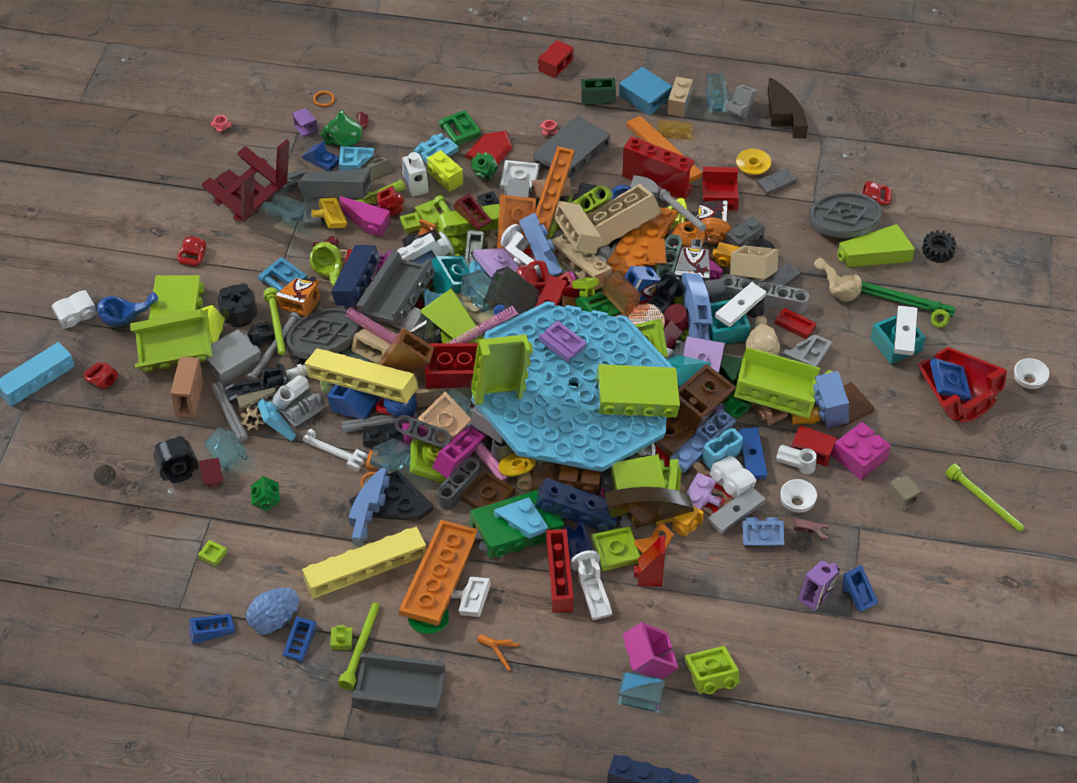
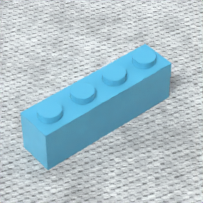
M59 342L55 343L1 377L0 396L11 407L21 402L27 396L37 392L46 384L75 367L72 355Z

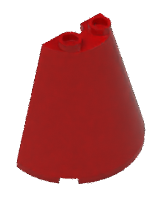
M946 347L937 352L934 358L964 367L971 399L963 401L956 394L948 397L937 392L929 358L917 364L943 411L953 421L969 422L985 414L996 403L997 399L995 397L999 391H1003L1007 379L1006 369L956 349Z

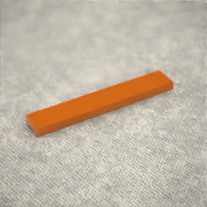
M638 116L627 121L626 126L641 140L684 156L643 117ZM695 165L690 169L689 183L702 177L703 172Z
M557 146L535 212L540 224H544L548 234L575 150Z

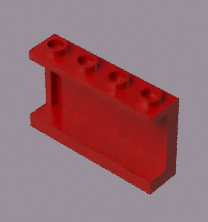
M633 136L630 137L623 147L622 177L631 181L634 175L649 178L660 188L666 189L672 197L687 199L693 190V185L689 184V177L694 160Z

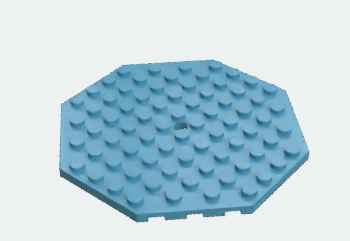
M547 301L485 332L484 339L526 334L528 342L532 343L533 353L530 354V367L527 368L528 379H525L526 391H523L522 399H517L515 391L490 393L484 395L483 404L475 405L473 394L471 397L472 403L517 456L602 472L615 463L664 438L667 417L606 415L598 413L600 404L598 382H596L598 364L674 368L627 316H608L606 312L595 310L587 312L582 311L579 307L569 305L561 307ZM557 320L587 342L586 347L575 357L570 358L569 362H566L538 340L539 335L545 333V330ZM570 382L577 383V384H578V387H577V386H571V385L569 386V383H570Z

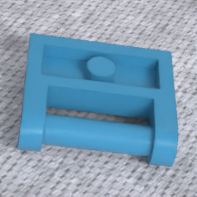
M282 257L261 272L258 277L259 281L276 288L278 292L284 287L271 278L272 275L284 282L286 286L296 278L308 280L305 273Z

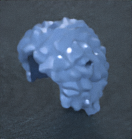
M279 587L278 589H272V591L263 592L249 605L246 611V620L257 634H271L273 631L281 629V627L290 623L293 617L292 613L298 611L297 607L299 606L300 597L295 590L289 587Z

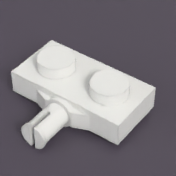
M470 577L463 591L454 590L451 599H461L458 610L460 615L480 617L491 585L489 578Z

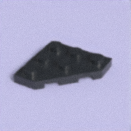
M396 470L387 474L390 477L389 487L385 488L383 493L385 494L384 505L380 506L379 513L373 512L372 518L418 521L432 512L434 507ZM358 494L349 500V504L351 507L353 506Z

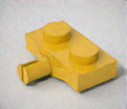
M319 199L318 205L321 210H312V217H323L329 229L346 228L347 221L337 199Z

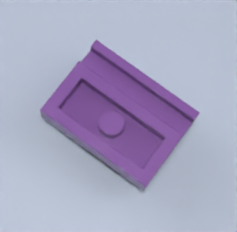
M558 320L546 329L545 333L540 334L538 339L566 362H569L570 358L575 357L587 344L586 341Z

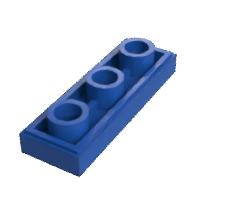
M758 427L739 429L738 433L743 437L741 450L745 469L750 471L756 480L767 479Z

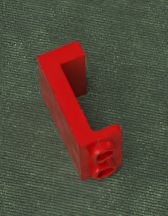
M703 166L702 204L714 209L718 207L715 202L719 203L721 201L723 204V201H727V210H738V167Z

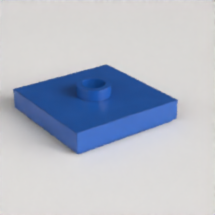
M935 358L930 361L939 394L948 397L956 394L963 401L971 399L963 366Z

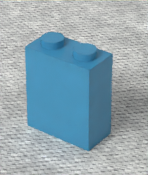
M643 67L634 71L619 84V96L647 115H651L668 102L672 91V85Z

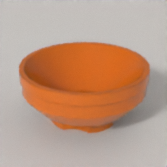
M705 218L701 221L706 225V230L704 231L705 240L710 244H719V242L725 241L726 233L732 230L729 223L719 218Z
M690 221L677 224L672 234L681 237L682 248H691V241L693 239L702 240V244L705 240V232L700 231ZM692 227L694 230L691 232H687L684 230V228Z

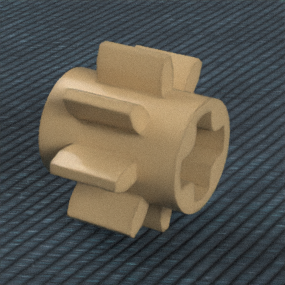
M258 406L252 410L250 407H247V413L241 414V417L245 418L241 425L246 424L248 431L254 427L258 430V423L264 424V420L261 419L262 415L258 411ZM252 416V417H256L257 419H256V421L254 422V420H253V419L250 420L249 417Z

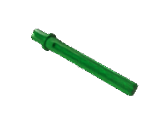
M861 281V293L930 312L943 309L948 312L950 317H953L956 308L954 306L943 304L941 301L936 302Z

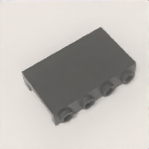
M577 116L569 121L551 139H548L544 145L535 150L533 154L534 163H543L550 168L557 146L575 150L567 175L571 181L610 147V134L582 117Z
M392 251L356 304L359 312L372 320L400 326L411 308L416 304L420 294L425 290L430 279L434 276L435 269L431 260L426 259L424 264L403 260L399 252Z
M373 652L368 654L361 653V667L356 690H353L352 693L353 708L438 718L446 676L445 663L438 660H420L415 657L401 658L396 655L384 656Z

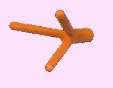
M479 634L477 642L492 647L507 671H510L511 668L499 651L498 646L519 647V643H513L512 639L495 640Z

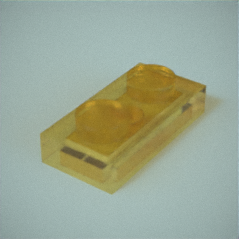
M658 120L657 131L666 138L691 140L693 123Z

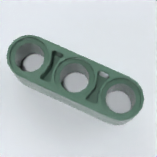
M676 234L669 235L665 240L666 261L671 260L673 262L658 265L656 271L658 277H662L665 273H675L682 250V239Z

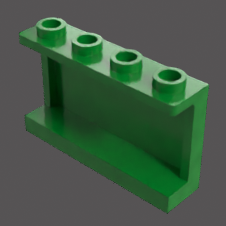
M538 490L470 511L469 524L471 528L478 529L488 548L487 556L489 559L499 558L507 553L518 552L523 548L532 545L537 546L546 541V533L529 539L521 534L519 530L508 525L509 522L502 517L496 518L494 516L495 509L528 497L535 506ZM536 508L548 526V530L563 529L564 523L559 515Z

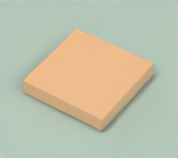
M446 391L417 418L447 430L451 435V440L471 422V417ZM439 432L436 439L443 444L447 440V435L444 432Z

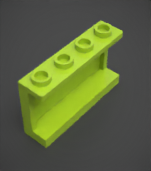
M156 275L153 292L158 295L159 299L151 305L149 320L202 308L203 298L201 294L205 292V285L201 283L200 275Z
M201 309L130 324L131 331L136 333L139 363L135 364V368L143 373L153 372V369L156 368L169 369L171 365H178L180 357L199 358V362H204L206 358L213 357L208 313Z
M526 334L478 340L471 387L475 405L483 404L484 395L490 393L515 391L517 399H522L523 391H526L525 379H528L527 368L530 367V354L533 353L532 343L528 342Z
M598 364L596 382H598L599 414L660 416L667 418L677 416L680 403L676 368Z

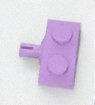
M697 473L686 492L690 495L692 505L700 510L708 502L719 507L722 499L711 495V491L716 484L715 479Z

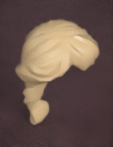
M822 257L814 262L815 268L826 271L830 293L840 301H852L861 293L862 283L859 275L840 277L834 268L830 267Z
M764 316L756 317L755 328L750 332L746 340V347L778 355L780 344L774 329L766 325L767 318Z

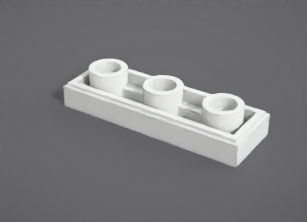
M751 282L717 311L715 318L728 327L732 326L766 296V291Z
M898 306L894 353L914 354L917 308Z

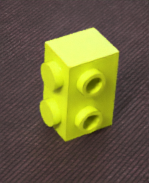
M440 150L427 158L428 173L446 190L451 192L463 185V169L443 151Z

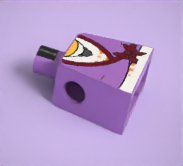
M821 561L805 575L798 601L816 611L834 589L840 572L838 565Z

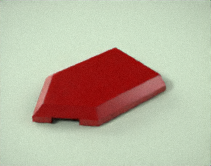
M507 130L483 134L467 152L465 158L472 160L476 157L477 152L481 154L486 152L493 155V158L499 165L512 150Z

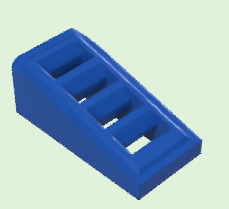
M231 614L189 619L188 630L192 644L235 633ZM222 622H225L226 627H222Z
M296 616L282 656L303 662L315 634L317 623ZM299 628H306L308 629V632L299 630ZM299 634L302 636H306V638H297L296 635ZM293 642L302 643L303 647L293 645ZM290 649L301 651L300 655L291 653Z

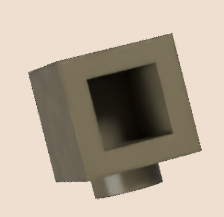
M905 475L901 478H895L890 483L888 495L901 511H904L918 504L921 491L916 482L911 480L908 475Z

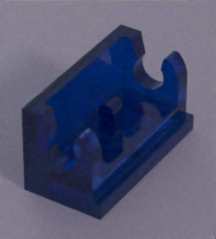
M584 521L578 522L575 530H571L570 525H568L566 530L571 561L578 553L592 551Z

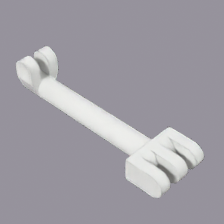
M309 429L307 435L303 437L305 443L347 460V468L359 472L360 466H363L365 463L364 460L368 459V454L358 449L351 454L315 439L316 433L312 429Z

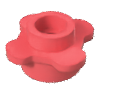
M224 115L216 116L214 121L211 122V126L215 127L217 132H223L232 126L231 122H228L227 117Z
M546 120L540 125L543 130L542 135L544 136L555 135L559 131L554 120Z

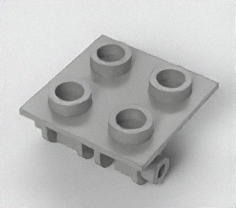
M308 389L292 401L287 408H278L277 410L296 427L325 409L326 406L320 401L322 397L319 393H312Z

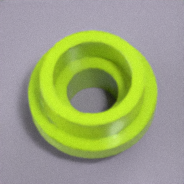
M943 309L935 310L931 315V322L937 328L945 327L950 321L948 312ZM938 315H942L944 317V320L942 322H939L937 320Z
M426 444L422 452L424 460L429 463L435 462L440 449L436 445Z

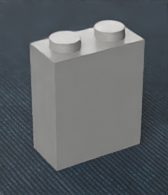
M237 329L211 344L213 357L206 358V361L202 363L224 386L255 368L260 361L261 352L256 345L253 346L246 334L243 335Z

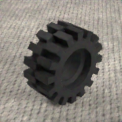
M936 230V233L931 231L930 234H926L923 240L922 253L923 255L925 254L927 259L930 257L932 262L936 260V263H939V260H941L942 263H945L946 260L950 261L954 257L956 240L954 236L951 237L949 232L945 234L946 231L942 230V233H939V230ZM939 244L944 246L945 248L937 249L933 247V245Z

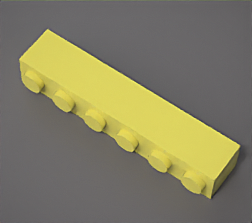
M317 348L305 362L310 378L402 403H407L418 388L415 376L410 372L340 355Z
M417 526L411 529L408 528L395 535L386 536L379 541L367 543L360 548L348 550L336 557H329L317 564H310L302 569L304 581L312 599L421 559L425 555L426 544Z

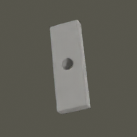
M750 487L708 517L707 522L720 534H723L763 505L766 499L753 487Z

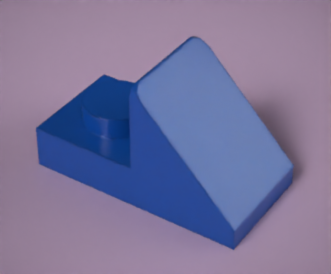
M325 141L312 146L302 156V159L327 172L332 171L339 164L340 158L326 151Z
M862 565L843 574L842 591L850 593L857 611L862 612L878 603Z

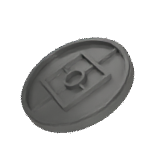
M842 192L827 195L816 201L810 209V222L817 231L832 237L851 238L862 236L875 230L882 221V209L878 202L859 193Z
M324 309L311 313L308 317L305 316L294 324L288 332L286 341L293 355L309 359L317 348L333 353L345 350L353 344L354 334L361 331V326L346 317V309Z

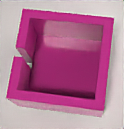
M863 422L859 423L835 442L832 455L833 458L860 480L888 459L891 447L879 435L874 436L875 432Z
M640 622L623 634L624 645L628 651L630 666L633 671L662 680L679 669L673 651L659 658L673 649L668 632Z

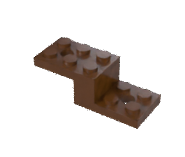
M705 364L678 388L680 406L677 416L669 417L666 421V430L671 431L672 435L665 433L664 438L656 441L654 444L669 457L674 455L696 434L697 429L708 421L711 412L735 391L736 387L709 365ZM705 386H710L713 390H708Z

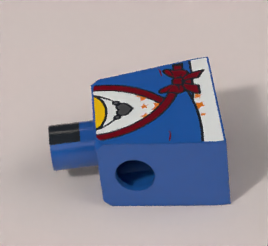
M630 266L617 289V293L625 305L629 302L635 303L650 299L656 290V285L661 281V277H658L651 267Z

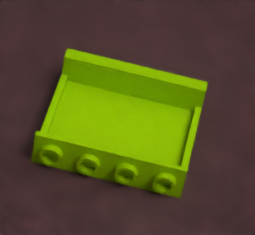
M746 347L734 397L810 418L815 403L813 385L816 384L815 376H818L820 368Z

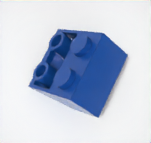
M336 384L327 395L332 412L363 420L367 418L381 398L380 396Z

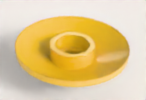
M746 149L738 154L736 164L746 174L760 175L767 172L771 167V158L760 149Z
M512 453L500 461L498 469L505 476H520L532 470L537 462L535 459L517 456L516 453Z

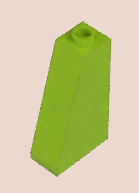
M895 224L841 242L837 256L846 268L902 263L913 260L915 248L900 227Z
M452 289L420 310L427 319L455 341V337L459 340L458 336L463 335V333L466 334V331L469 333L468 330L472 332L471 328L474 330V327L477 326ZM481 334V336L476 337L471 342L468 341V343H478L479 339H484V335Z

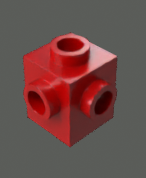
M393 185L377 193L378 207L390 210V217L404 211V197L395 190Z

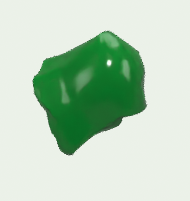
M340 110L335 119L323 128V132H321L322 141H325V144H335L339 147H351L360 141L363 127L344 111Z

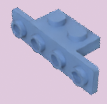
M535 213L521 219L519 223L536 260L546 262L551 276L556 277L562 274L563 271L553 252L555 249L551 239H547L546 235L548 232L544 224H540Z

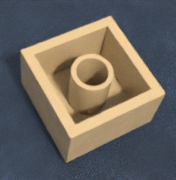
M746 245L731 253L730 275L744 278L754 277V280L757 281L765 280L778 271L779 249Z

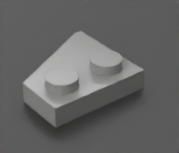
M814 334L806 341L796 344L795 348L789 351L787 349L784 350L782 357L818 367L830 349L832 341Z

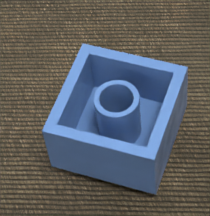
M835 371L815 376L816 384L813 385L815 405H819L821 422H825L826 428L849 423V402L839 372Z

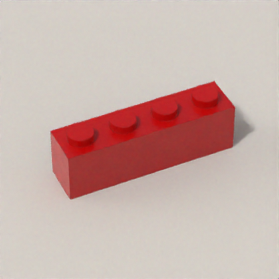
M546 530L552 613L573 612V589L567 530Z

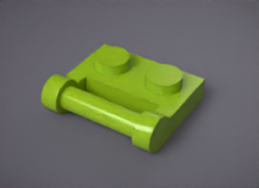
M438 195L434 200L416 206L415 212L418 213L420 219L436 224L439 229L437 217L440 214L436 208L440 207L443 213L450 211L445 203V198L442 195Z

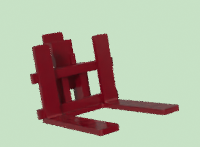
M286 139L277 147L276 170L263 157L260 158L248 147L244 146L237 155L251 167L241 176L236 175L229 169L220 174L215 180L208 178L202 183V188L215 197L213 200L214 204L218 207L223 204L235 214L233 216L235 221L238 223L242 221L244 223L251 215L257 213L262 205L269 203L272 196L287 184L290 141ZM260 173L271 183L263 187L254 179V174Z

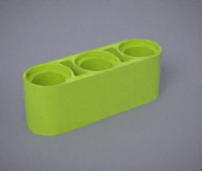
M597 186L572 203L579 204L585 214H588L611 201L613 193L607 187ZM604 190L606 195L603 199H600L599 194ZM589 199L591 204L590 207L586 209L584 203L586 200Z

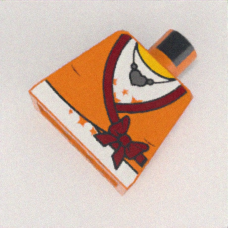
M314 276L310 277L308 281L299 278L294 279L275 295L280 309L308 317L321 297L317 287L320 284L319 280Z

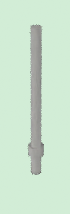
M658 186V197L662 201L670 204L700 231L706 230L704 223L672 198L666 189Z

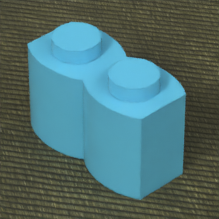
M735 428L724 431L719 438L711 439L704 445L702 461L711 470L714 463L728 456L736 458L741 453L743 437Z

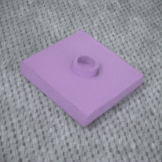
M505 249L474 251V258L491 278L494 275L511 271L515 277H518L517 269L519 266Z
M687 336L683 356L710 362V367L719 373L725 343Z

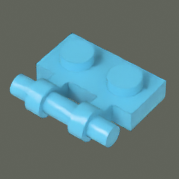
M440 133L437 136L433 135L430 137V140L418 144L417 148L413 149V152L421 153V159L427 163V158L441 150L450 157L459 151V147L448 137L444 139L443 134Z

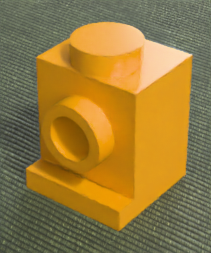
M719 242L717 249H713L712 253L715 257V263L722 267L731 268V253L740 247Z
M693 505L694 511L673 517L672 529L677 534L686 537L690 531L694 532L698 525L701 526L703 524L704 512Z

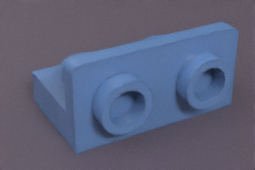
M751 517L746 518V521L741 523L743 546H784V521H778L777 517L766 518V521H758V518Z

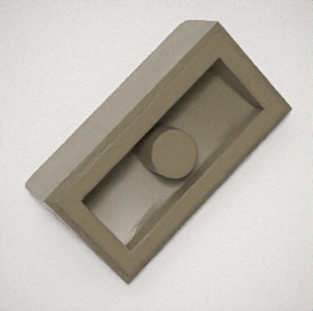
M384 157L370 161L361 167L371 168L372 180L393 171L390 160Z

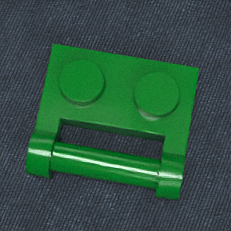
M466 110L444 117L438 122L440 128L445 130L458 147L464 142L481 136V130ZM450 124H454L461 135L457 136L450 127Z
M608 287L600 289L594 295H589L588 297L581 296L575 300L576 306L587 312H592V310L608 313V316L615 317L623 314L625 311L624 306ZM602 298L604 299V300L599 301V302H596V303H594V304H591V305L589 304V303L594 302V301H597V300H599V299H602Z

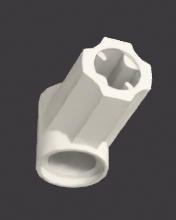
M298 375L285 386H281L273 397V403L279 409L287 408L292 401L310 388L308 380L304 376Z
M781 445L776 461L796 467L803 474H811L816 468V453L811 449L798 450Z

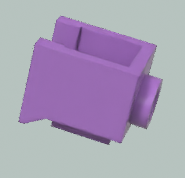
M306 108L292 113L293 124L302 138L318 132L317 119L313 117L309 110L307 111Z

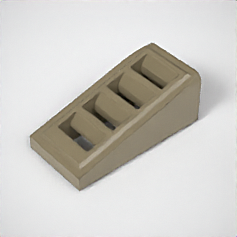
M275 388L237 396L240 414L247 413V407H250L251 410L255 409L258 406L257 403L262 398L267 402H273V397L276 394Z

